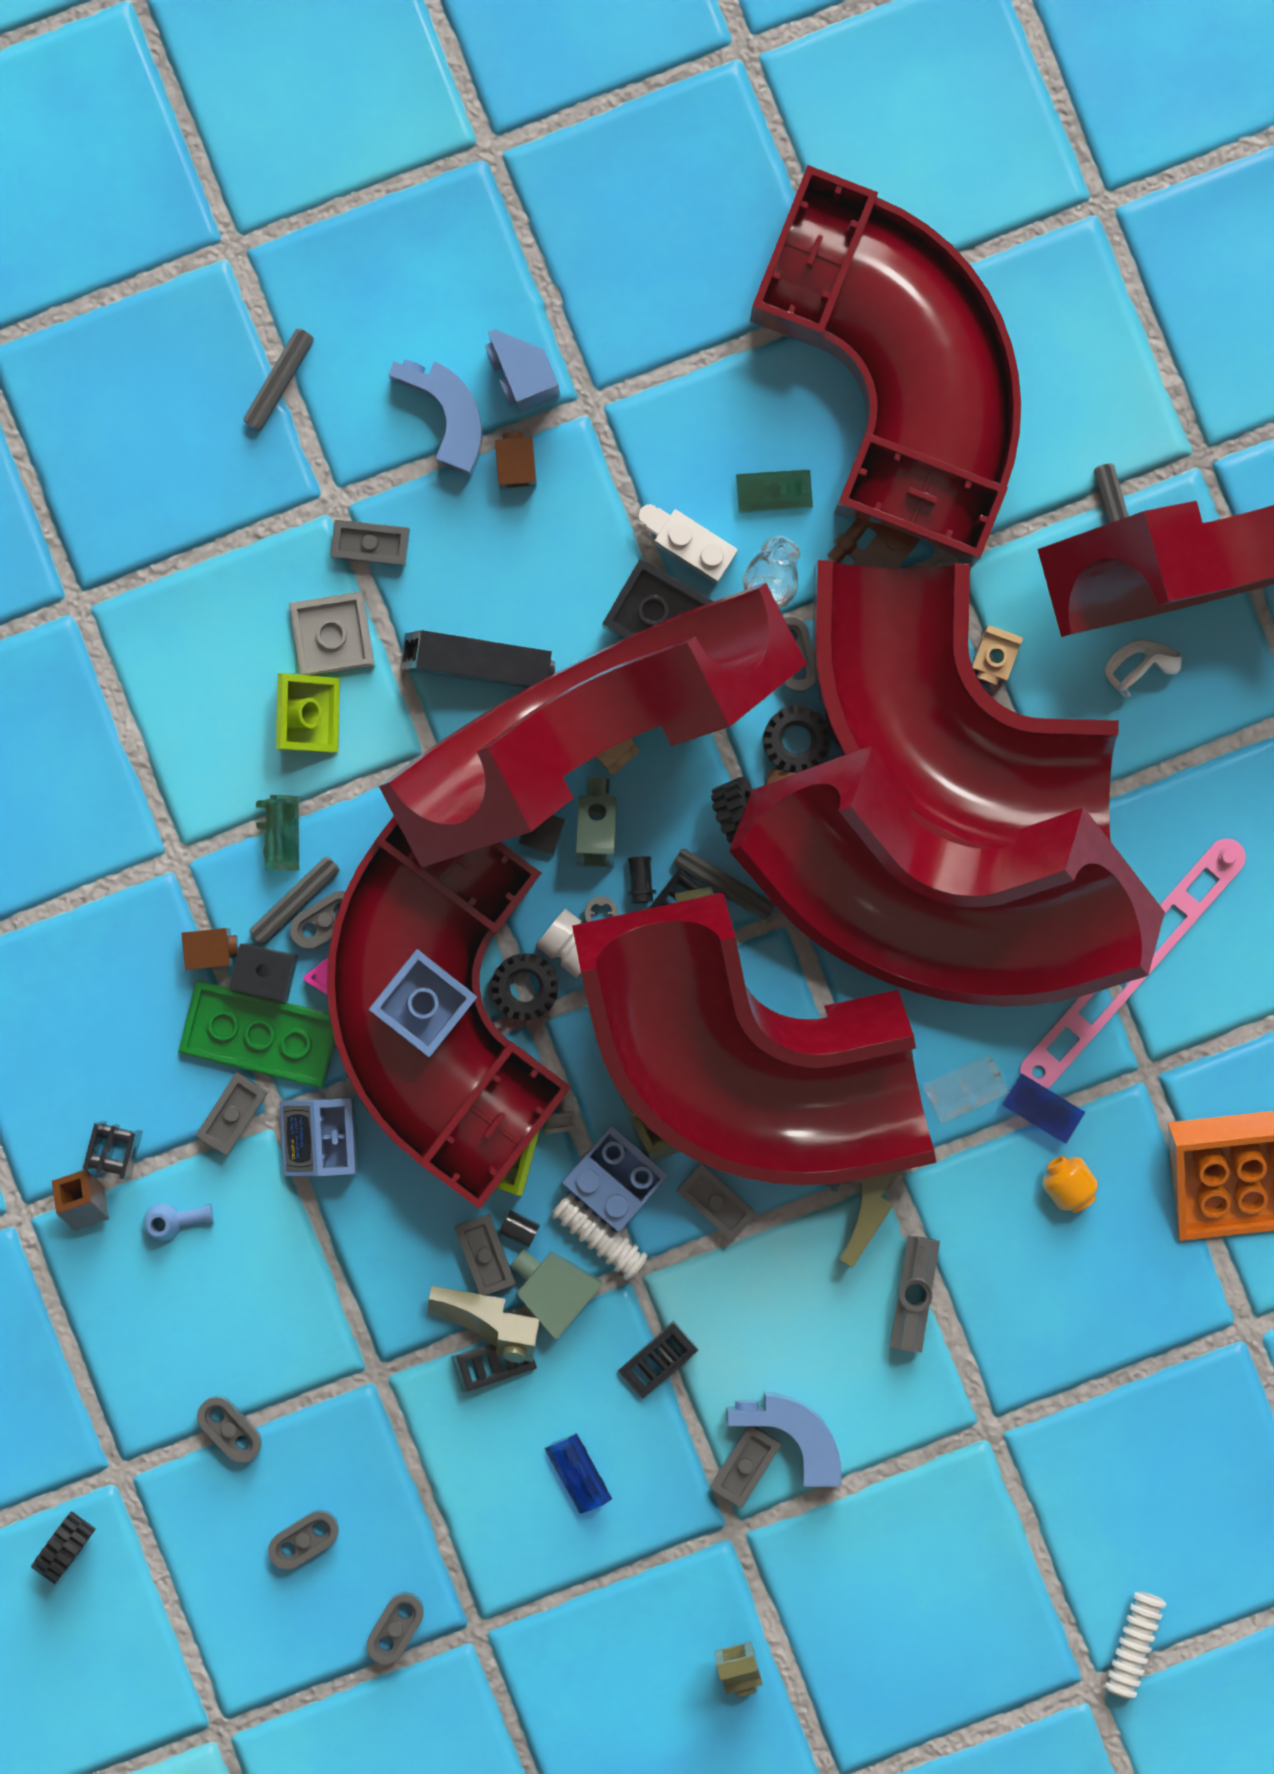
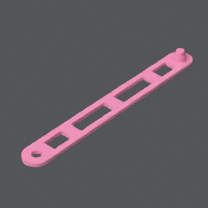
M1233 839L1216 841L1160 904L1165 913L1174 904L1187 917L1154 953L1149 974L1243 868L1246 854L1239 842ZM1207 868L1219 880L1202 900L1198 902L1185 890ZM1146 977L1130 981L1092 1025L1078 1012L1096 992L1078 997L1021 1063L1019 1073L1022 1082L1028 1088L1037 1091L1045 1090L1052 1086ZM1067 1027L1080 1039L1058 1061L1046 1049ZM1039 1065L1044 1068L1045 1073L1043 1077L1035 1078L1033 1076L1032 1070L1035 1066Z

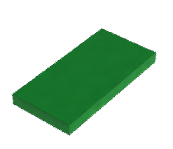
M196 980L178 1053L324 1089L335 1042L329 1013Z

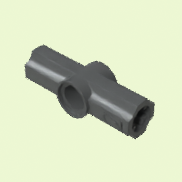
M907 1236L901 1278L897 1287V1302L889 1344L891 1348L922 1353L929 1305L933 1299L932 1287L940 1245L939 1240L920 1236ZM912 1284L922 1285L925 1291L923 1299L918 1303H910L905 1299V1291Z

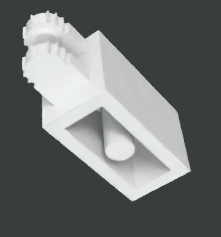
M646 504V506L639 509L638 521H640V525L643 528L646 527L647 531L656 536L654 544L656 547L716 585L719 583L736 557L737 548L676 509L671 515L660 508H655V505L652 506L651 504Z

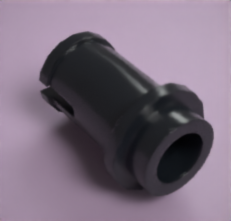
M651 857L627 858L630 877V891L627 892V896H631V903L653 902V895L657 893L656 890L652 889Z

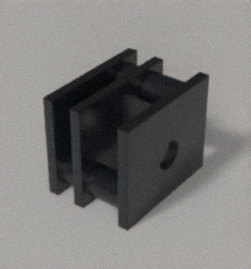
M240 943L229 989L279 1001H288L298 955Z
M103 1120L94 1123L83 1169L89 1170L94 1168L97 1169L96 1173L100 1174L110 1172L120 1175L119 1178L123 1180L132 1176L143 1131L136 1130L133 1132L121 1129L118 1124L109 1126L106 1125L107 1121ZM102 1139H108L106 1149L102 1150L100 1156L99 1151ZM116 1142L128 1144L124 1161L112 1159Z

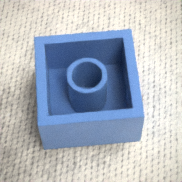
M416 949L368 1010L424 1055L430 1057L472 1005L477 996Z

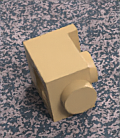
M987 625L972 661V667L974 672H977L978 680L997 686L998 681L1006 682L1023 637ZM992 650H999L1003 654V660L1000 663H994L990 660L989 655Z
M630 738L595 757L613 776L635 757L640 750Z

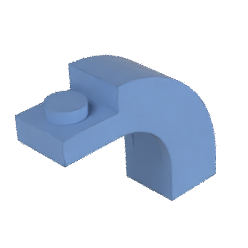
M406 359L403 364L394 361L388 374L390 380L433 398L445 412L446 431L435 458L437 463L472 477L481 453L483 432L476 402L467 386L455 373L435 361L429 375L424 373L425 367Z
M764 1392L765 1406H758V1401L738 1400L735 1401V1407H727L728 1426L775 1427L787 1432L794 1438L802 1453V1483L804 1487L841 1486V1461L836 1442L824 1420L811 1407L794 1397L776 1392Z

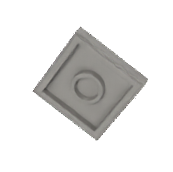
M363 591L289 603L300 675L314 676L375 666Z

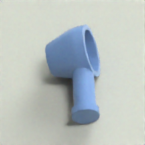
M157 1204L146 1212L143 1219V1227L146 1234L153 1240L168 1241L178 1234L182 1226L214 1222L213 1209L211 1204H207L201 1208L178 1212L169 1204ZM156 1217H160L165 1221L166 1226L163 1231L155 1229L153 1222Z

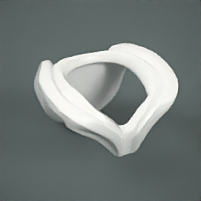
M1148 640L1134 641L1120 648L1109 659L1105 667V675L1109 682L1125 698H1130L1131 694L1128 687L1141 678L1153 663L1163 674L1176 675L1181 669L1182 655L1176 650L1160 643ZM1144 653L1146 657L1142 663L1120 683L1113 675V672L1132 654Z

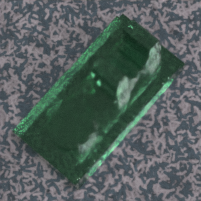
M810 470L736 474L738 513L813 508Z
M270 795V799L258 800L256 808L266 809V821L256 822L257 829L266 830L265 846L263 849L265 870H300L299 796Z

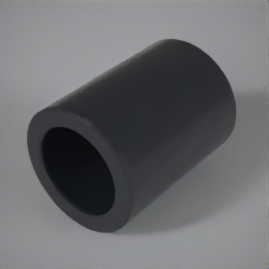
M510 1210L499 1233L529 1248L540 1224Z

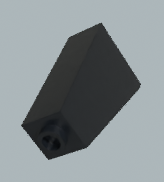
M419 630L405 633L400 670L529 688L555 673V661L551 660L552 651Z

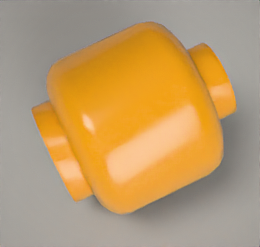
M1062 1155L1053 1159L1046 1166L1048 1172L1045 1174L1042 1184L1058 1209L1064 1211L1071 1210L1072 1213L1084 1210L1095 1201L1098 1182L1082 1158H1066Z

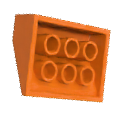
M1274 1111L1168 1122L1169 1156L1179 1241L1274 1231Z

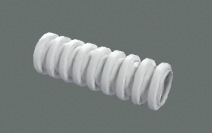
M573 1192L568 1193L552 1211L551 1217L554 1220L559 1218L562 1221L560 1223L561 1226L565 1227L567 1225L570 1227L569 1232L572 1235L577 1233L580 1236L578 1238L580 1242L585 1240L588 1243L587 1248L597 1250L596 1255L599 1258L603 1255L606 1258L605 1263L607 1265L612 1263L615 1266L614 1271L617 1273L619 1271L623 1272L625 1280L631 1279L646 1262L647 1254L645 1252L639 1253L637 1251L639 1247L636 1244L631 1246L628 1243L630 1241L628 1237L623 1239L619 1236L621 1232L612 1230L610 1228L611 1225L608 1222L605 1224L600 1215L596 1216L593 1214L594 1210L590 1207L586 1208L584 1206L585 1202L581 1199L578 1201L575 1198L576 1194Z
M1142 1591L1134 1593L1133 1598L1136 1599V1602L1131 1603L1130 1609L1132 1614H1128L1126 1618L1129 1624L1123 1627L1122 1631L1125 1633V1636L1120 1637L1119 1643L1122 1645L1115 1652L1118 1658L1113 1659L1112 1665L1114 1670L1109 1671L1108 1676L1111 1679L1106 1681L1104 1686L1107 1691L1127 1699L1136 1698L1137 1696L1135 1687H1140L1141 1681L1138 1678L1144 1675L1145 1670L1142 1669V1666L1148 1662V1658L1145 1656L1146 1653H1151L1152 1648L1149 1644L1155 1641L1156 1637L1153 1635V1632L1158 1631L1159 1628L1156 1622L1162 1619L1161 1608L1165 1609L1166 1607L1163 1599Z

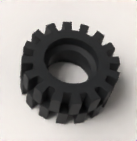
M799 705L781 709L778 713L774 714L766 725L763 734V747L769 761L781 771L798 773L820 765L829 752L831 741L827 722L823 720V716L813 711L812 708L800 707ZM799 725L809 731L812 741L810 748L805 753L792 754L784 748L782 736L787 728Z
M744 777L736 778L715 787L711 791L713 793L711 800L714 802L712 808L717 813L715 818L722 826L720 828L722 833H726V840L729 844L733 841L753 790L751 783L746 781Z
M516 954L505 959L495 970L491 981L492 997L499 1010L505 1013L506 1016L520 1021L534 1020L543 1016L552 1008L558 996L559 982L555 970L545 959L534 954ZM521 972L533 974L540 984L538 995L528 1002L517 1000L510 990L512 979Z
M71 1511L36 1557L31 1568L55 1585L96 1528Z

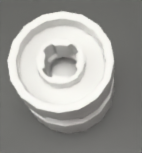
M565 908L536 946L551 959L559 956L561 958L560 966L577 978L581 974L572 925L581 924L582 921Z

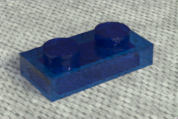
M1019 1073L1001 1103L1002 1106L1067 1144L1085 1114V1111L1022 1073Z
M577 1433L557 1440L544 1448L579 1514L601 1507L612 1500L603 1479L600 1477Z

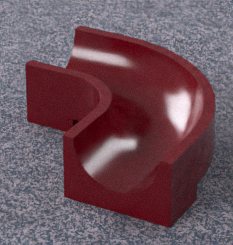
M807 165L752 305L750 322L828 352L846 366L860 387L866 411L864 436L834 514L847 519H864L902 531L945 550L956 557L960 563L970 564V567H973L982 556L1007 492V485L1015 463L1020 436L1021 393L1019 372L1013 345L1003 317L989 290L972 266L951 243L928 224L906 210L878 198L877 191Z
M1196 500L1142 511L1037 549L1061 637L1161 615L1274 585V505L1203 523Z
M833 560L817 561L814 568L812 643L814 647V671L823 713L841 756L873 745L915 797L910 814L932 833L959 845L983 849L1015 845L1021 828L1082 807L1087 810L1111 841L1109 816L1110 779L1114 745L1119 733V720L1029 717L1009 710L988 694L973 670L969 655L970 564L923 568H889L836 563Z
M763 583L654 625L558 671L464 725L417 757L378 787L422 868L532 832L573 799L563 777L588 760L632 737L659 726L662 727L671 747L728 728L807 664L767 583Z
M873 745L753 789L729 849V852L786 918L812 941L835 957L866 974L914 993L965 1004L1007 1007L1055 1003L1085 996L1146 977L1150 972L1165 914L1159 903L1084 807L1021 828L1015 845L993 849L959 845L932 833L910 814L915 797Z
M393 816L357 867L344 893L333 926L328 952L326 986L328 1013L334 1042L343 1068L357 1096L381 1129L418 1164L478 1209H481L571 1089L569 1084L499 1032L485 1010L480 992V969L490 941L542 873L502 842L421 868ZM416 949L477 996L472 1005L430 1057L424 1055L368 1010Z
M723 892L572 925L581 975L603 1062L615 1087L631 1110L649 1129L672 1147L698 1162L725 1173L750 1180L787 1185L836 1184L937 1163L915 1072L912 1050L916 1049L915 1038L899 990L825 1005L826 1018L798 1019L770 1010L761 1004L745 985L736 937Z

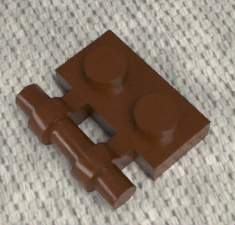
M856 518L845 534L840 533L833 541L836 545L828 553L827 557L836 563H840L848 554L856 560L853 564L855 566L898 568L921 539L885 525ZM869 528L876 536L863 551L856 545V542Z

